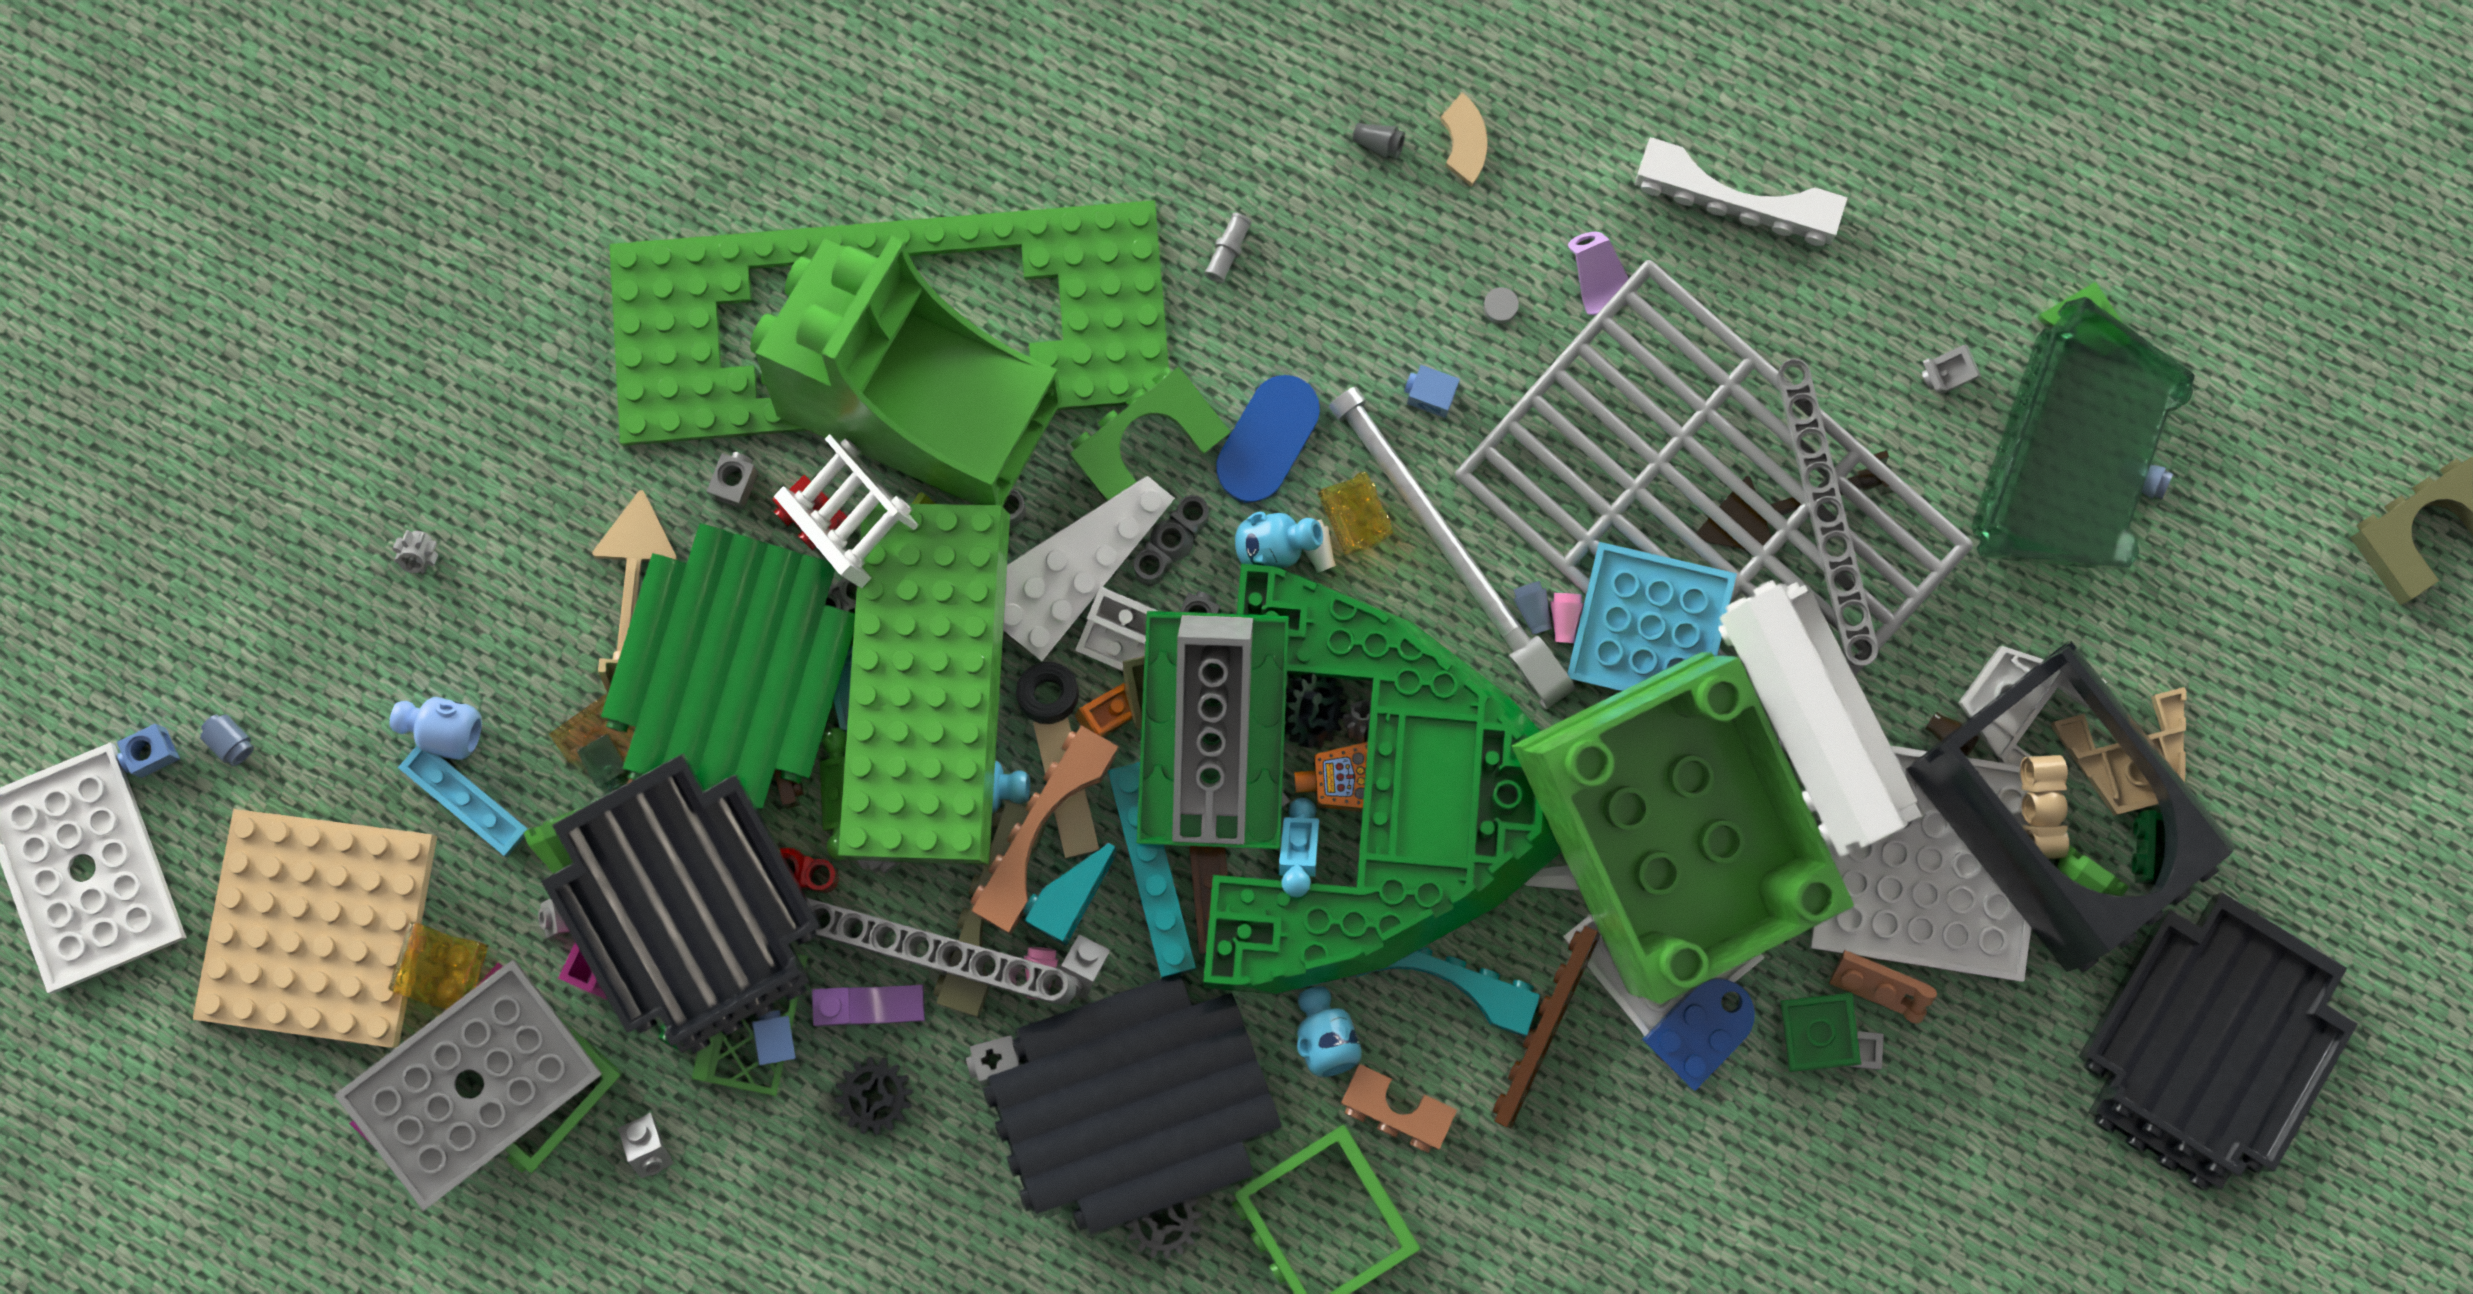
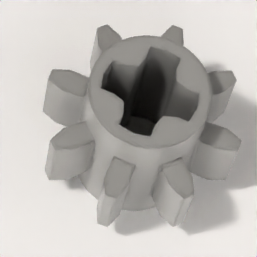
M407 530L403 539L397 538L392 550L397 553L394 562L398 563L406 572L425 573L428 565L434 566L439 555L434 551L437 542L433 541L425 532H410Z

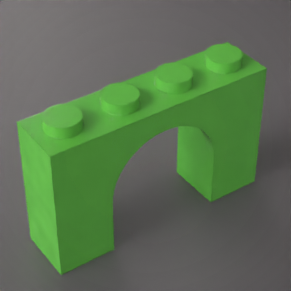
M1167 366L1152 378L1156 384L1146 393L1141 388L1125 400L1128 405L1125 410L1117 414L1113 409L1097 422L1101 429L1092 436L1086 431L1070 444L1074 450L1068 455L1106 502L1137 482L1125 467L1120 454L1122 435L1127 426L1135 419L1146 415H1159L1170 419L1181 429L1200 455L1207 452L1230 433V430L1180 367L1171 371Z

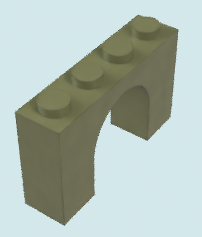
M2473 456L2462 463L2458 458L2452 460L2439 469L2443 474L2441 477L2433 481L2429 476L2412 487V490L2415 492L2414 495L2406 500L2400 495L2384 506L2387 511L2386 514L2380 518L2372 514L2358 523L2356 526L2360 531L2350 537L2399 605L2412 600L2439 582V579L2416 549L2412 539V523L2421 508L2437 506L2453 512L2460 518L2473 536Z

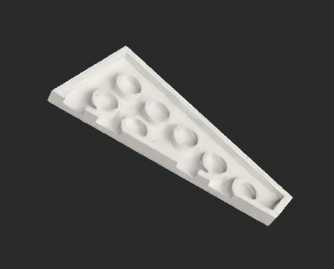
M1146 476L1009 563L1006 576L1003 630L1043 661L1097 595L1099 588L1105 585L1175 498L1150 477Z

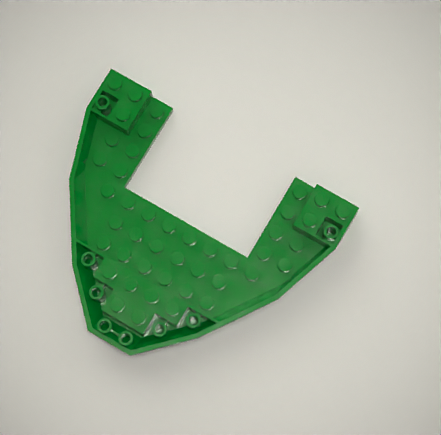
M1241 564L1236 615L1289 616L1287 674H1315L1318 677L1372 681L1357 886L1347 887L1311 883L1305 895L1292 897L1283 890L1282 881L1213 875L1203 988L1275 995L1385 969L1495 909L1562 852L1512 745L1540 732V730L1512 698L1409 620L1274 566Z

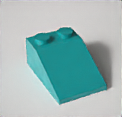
M1108 843L1044 887L1039 896L1033 893L1023 911L1027 916L1025 921L1029 927L1067 946L1118 854L1116 847Z

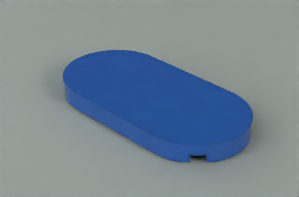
M1280 375L1266 380L1255 391L1217 459L1218 479L1223 490L1233 499L1243 503H1256V501L1272 497L1280 489L1319 419V400L1315 391L1307 382L1295 376Z

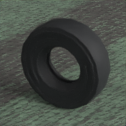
M1041 662L1034 664L1022 673L1017 682L1016 698L1020 710L1029 719L1037 723L1053 724L1063 721L1072 714L1078 704L1079 687L1076 678L1067 667L1059 663ZM1044 682H1053L1060 687L1061 695L1053 703H1040L1034 697V691L1037 686Z

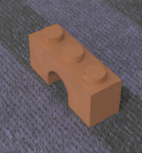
M1358 1064L1340 1103L1347 1107L1344 1114L1361 1122H1364L1366 1117L1379 1122L1378 1130L1396 1138L1399 1132L1412 1138L1409 1144L1426 1153L1430 1152L1431 1147L1439 1150L1457 1110L1427 1095H1423L1419 1105L1412 1113L1407 1115L1397 1114L1389 1108L1386 1102V1091L1392 1079Z

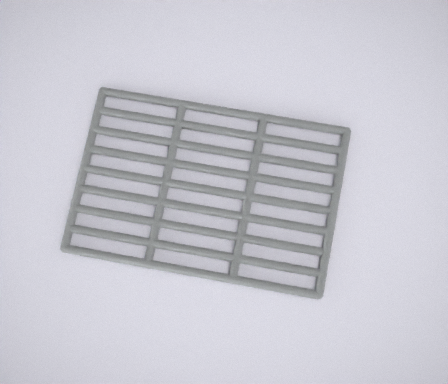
M1651 260L1645 261L1455 472L1457 480L1585 594H1587L1590 579L1576 568L1575 565L1588 551L1596 556L1600 542L1599 539L1612 525L1642 552L1670 558L1622 515L1635 499L1713 568L1737 573L1731 602L1740 592L1747 598L1756 596L1753 590L1757 587L1750 581L1764 566L1787 586L1798 582L1800 587L1807 585L1774 556L1787 540L1823 570L1818 547L1798 530L1810 516L1803 487L1716 411L1731 395L1794 450L1788 426L1740 385L1750 372L1755 369L1779 390L1777 383L1779 371ZM1649 277L1743 359L1730 375L1635 293ZM1625 303L1720 385L1706 401L1612 319ZM1602 329L1696 411L1683 427L1588 345ZM1579 355L1672 437L1659 453L1565 371ZM1784 377L1785 381L1788 384L1793 385L1787 378ZM1555 381L1649 463L1636 479L1542 397ZM1803 401L1795 403L1808 417L1811 416L1812 409L1808 403ZM1532 407L1625 489L1612 505L1519 423ZM1819 407L1825 432L1849 452L1834 468L1840 492L1931 571L1924 581L1916 587L1849 528L1854 551L1907 597L1901 606L1892 613L1864 589L1869 612L1883 623L1875 633L1879 651L1969 553L1973 543ZM1706 421L1801 504L1787 520L1693 437ZM1508 433L1514 436L1602 515L1588 531L1496 449V446ZM1801 439L1800 445L1803 451L1809 454L1816 453L1812 447ZM1682 447L1777 530L1764 546L1669 463ZM1485 459L1492 463L1578 540V543L1565 557L1472 474ZM1859 461L1881 481L1883 480L1890 485V489L1955 545L1942 561L1846 478ZM1817 469L1816 471L1825 478L1817 488H1823L1828 484V476L1823 470ZM1659 473L1754 556L1740 572L1645 489ZM1823 504L1818 507L1817 515L1819 519L1824 522H1832L1836 519V516ZM1839 572L1835 575L1834 581L1845 591L1851 590L1854 580L1848 573ZM1812 590L1827 622L1838 631L1833 608ZM1843 617V620L1846 624L1853 626ZM1862 640L1855 641L1853 645L1859 651L1854 658L1860 661L1866 660L1870 655L1869 644ZM1719 648L1718 656H1727V655ZM1849 663L1855 676L1864 667L1854 666ZM1750 679V682H1751V684H1752V686H1753V688H1754V690H1755V692H1756V694H1757V697H1758V699H1759V695H1758V693H1757V691H1756V689H1755V687H1754V685H1753V683H1752V681H1751V679ZM1779 737L1778 742L1783 750V753H1785L1787 750L1781 738Z

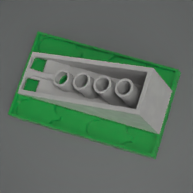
M1147 611L1136 844L1280 849L1289 616Z

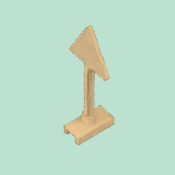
M643 490L637 492L592 552L594 558L627 561L617 651L613 653V659L599 658L598 673L607 694L638 600L642 562L650 561L652 553L677 560L676 554Z

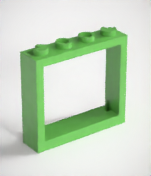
M561 1017L560 1019L603 1073L600 1075L602 1080L533 1156L515 1141L504 1149L510 1154L507 1158L508 1162L522 1173L527 1169L532 1174L623 1074L622 1071Z
M1344 1124L1234 1192L1237 1200L1231 1203L1242 1222L1249 1218L1256 1230L1250 1234L1261 1253L1266 1250L1269 1251L1275 1261L1269 1267L1280 1284L1287 1281L1294 1294L1307 1293L1249 1199V1196L1335 1142L1338 1143L1401 1248L1328 1294H1350L1421 1249Z

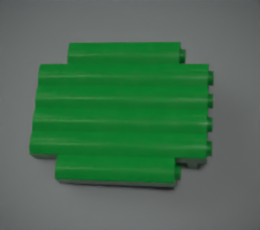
M699 523L687 563L652 553L601 714V719L608 721L607 728L627 733L628 728L635 729L623 766V771L630 772L628 779L635 780L684 753L704 790L737 773L757 810L760 811L763 809L774 770L781 772L780 778L789 782L800 784L801 779L809 780L854 633V613L825 605L836 570L830 562Z

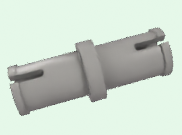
M1239 213L1231 215V220L1222 238H1218L1214 245L1216 251L1204 272L1205 276L1212 281L1224 283L1234 258L1240 256L1242 252L1240 246L1248 228L1252 224L1249 218Z

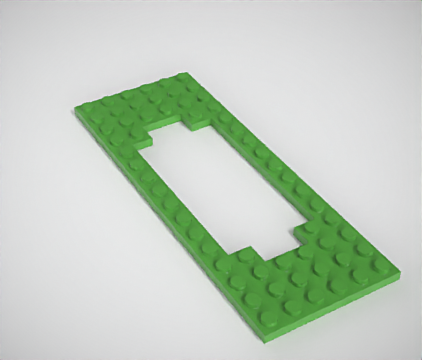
M1155 200L609 244L620 444L622 446L808 431L777 417L770 397H757L756 368L754 365L721 368L718 305L752 302L750 269L793 266L795 261L802 256L812 260L824 238L844 247H854L877 258L880 256L891 235L905 241L909 256L1022 247L1024 280L1056 277L1059 280L1063 340L1029 343L1031 358L1056 368L1058 371L1062 401L1056 411L1127 405L1125 400L1140 388L1146 393L1156 385L1152 378L1167 366L1169 367Z

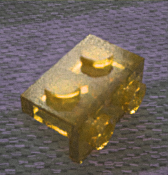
M1366 471L1358 473L1351 480L1325 487L1317 493L1345 556L1376 546L1393 534L1390 518L1384 511L1377 496L1376 486L1370 480Z

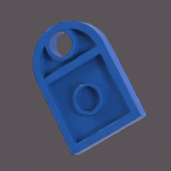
M1712 978L1690 989L1642 1040L1692 1090L1696 1091L1749 1035L1754 1024V1006L1750 996L1741 986L1724 978ZM1730 991L1736 992L1739 997L1738 1006L1732 1011H1725L1721 1005L1723 995Z

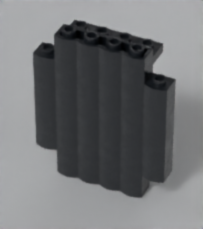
M682 753L552 825L573 863L546 877L541 882L626 1033L636 1029L638 1034H641L658 1024L655 1018L660 1016L666 1027L664 1035L670 1046L676 1044L680 1053L689 1049L694 1054L710 1045L709 1038L715 1034L722 1032L724 1036L729 1035L743 1026L742 1019L751 1014H754L755 1018H759L775 1008L773 1002L786 996L789 1001L807 991L805 984L809 983L810 977L791 943L796 940L798 945H801L816 937L818 934L815 929L819 928L821 923L737 773L704 790L688 759Z
M2223 892L2212 896L2196 925L2171 909L2163 911L2165 915L2154 924L2078 1056L2086 1062L2083 1067L2092 1074L2101 1078L2105 1074L2109 1076L2088 1111L2089 1114L2096 1118L2093 1123L2111 1134L2115 1130L2119 1131L2127 1137L2125 1140L2127 1145L2142 1153H2145L2146 1149L2158 1156L2156 1162L2172 1172H2176L2177 1169L2182 1170L2189 1175L2187 1181L2205 1192L2209 1188L2223 1189L2229 1177H2240L2245 1168L2257 1174H2260L2261 1171L2275 1172L2358 1023L2327 1005L2347 970L2345 966Z
M1180 973L1017 1028L1016 1039L1012 1040L1017 1059H1024L1025 1064L988 1076V1086L983 1088L989 1109L995 1107L999 1117V1121L995 1122L998 1137L1001 1143L1008 1142L1012 1154L1007 1156L1012 1176H1019L1024 1189L1019 1191V1196L1025 1212L1031 1210L1034 1219L1044 1215L1047 1219L1060 1214L1063 1208L1076 1204L1077 1209L1072 1211L1078 1231L1085 1230L1087 1238L1251 1180L1254 1173L1243 1144L1276 1133L1282 1127L1232 992L1191 1006Z

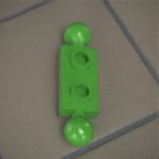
M838 727L830 728L822 737V746L830 755V759L820 761L823 831H833V835L830 836L826 845L828 854L833 859L846 860L838 854L847 732Z

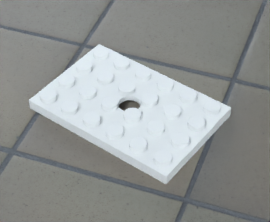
M113 743L105 744L0 788V863L46 991L49 994L57 993L187 939L127 775L119 763L117 748ZM89 855L95 861V873L89 880L78 882L71 876L70 867L77 856Z

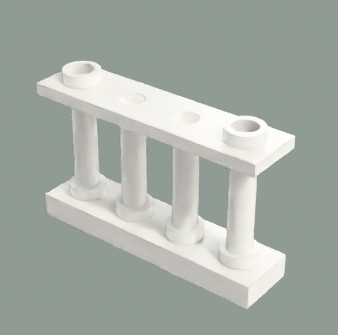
M829 434L825 440L837 452L803 492L799 490L795 494L783 486L774 497L838 573L863 588L871 579L862 567L865 564L863 559L898 520L913 530L918 524L909 515L912 508L900 497H893L858 457L861 451L848 439L845 438L841 442ZM847 464L853 473L819 511H814L812 509L815 505L814 499ZM864 483L870 492L836 531L834 529L830 530L828 528L831 525L830 519L860 485ZM881 502L888 511L853 550H847L845 546L848 544V537Z

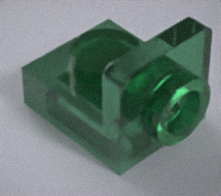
M605 734L576 751L596 788L602 791L608 788L609 792H613L628 783L626 777L629 776L630 772L623 771L625 761L609 734Z

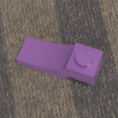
M924 985L812 989L813 1025L816 1027L925 1021Z

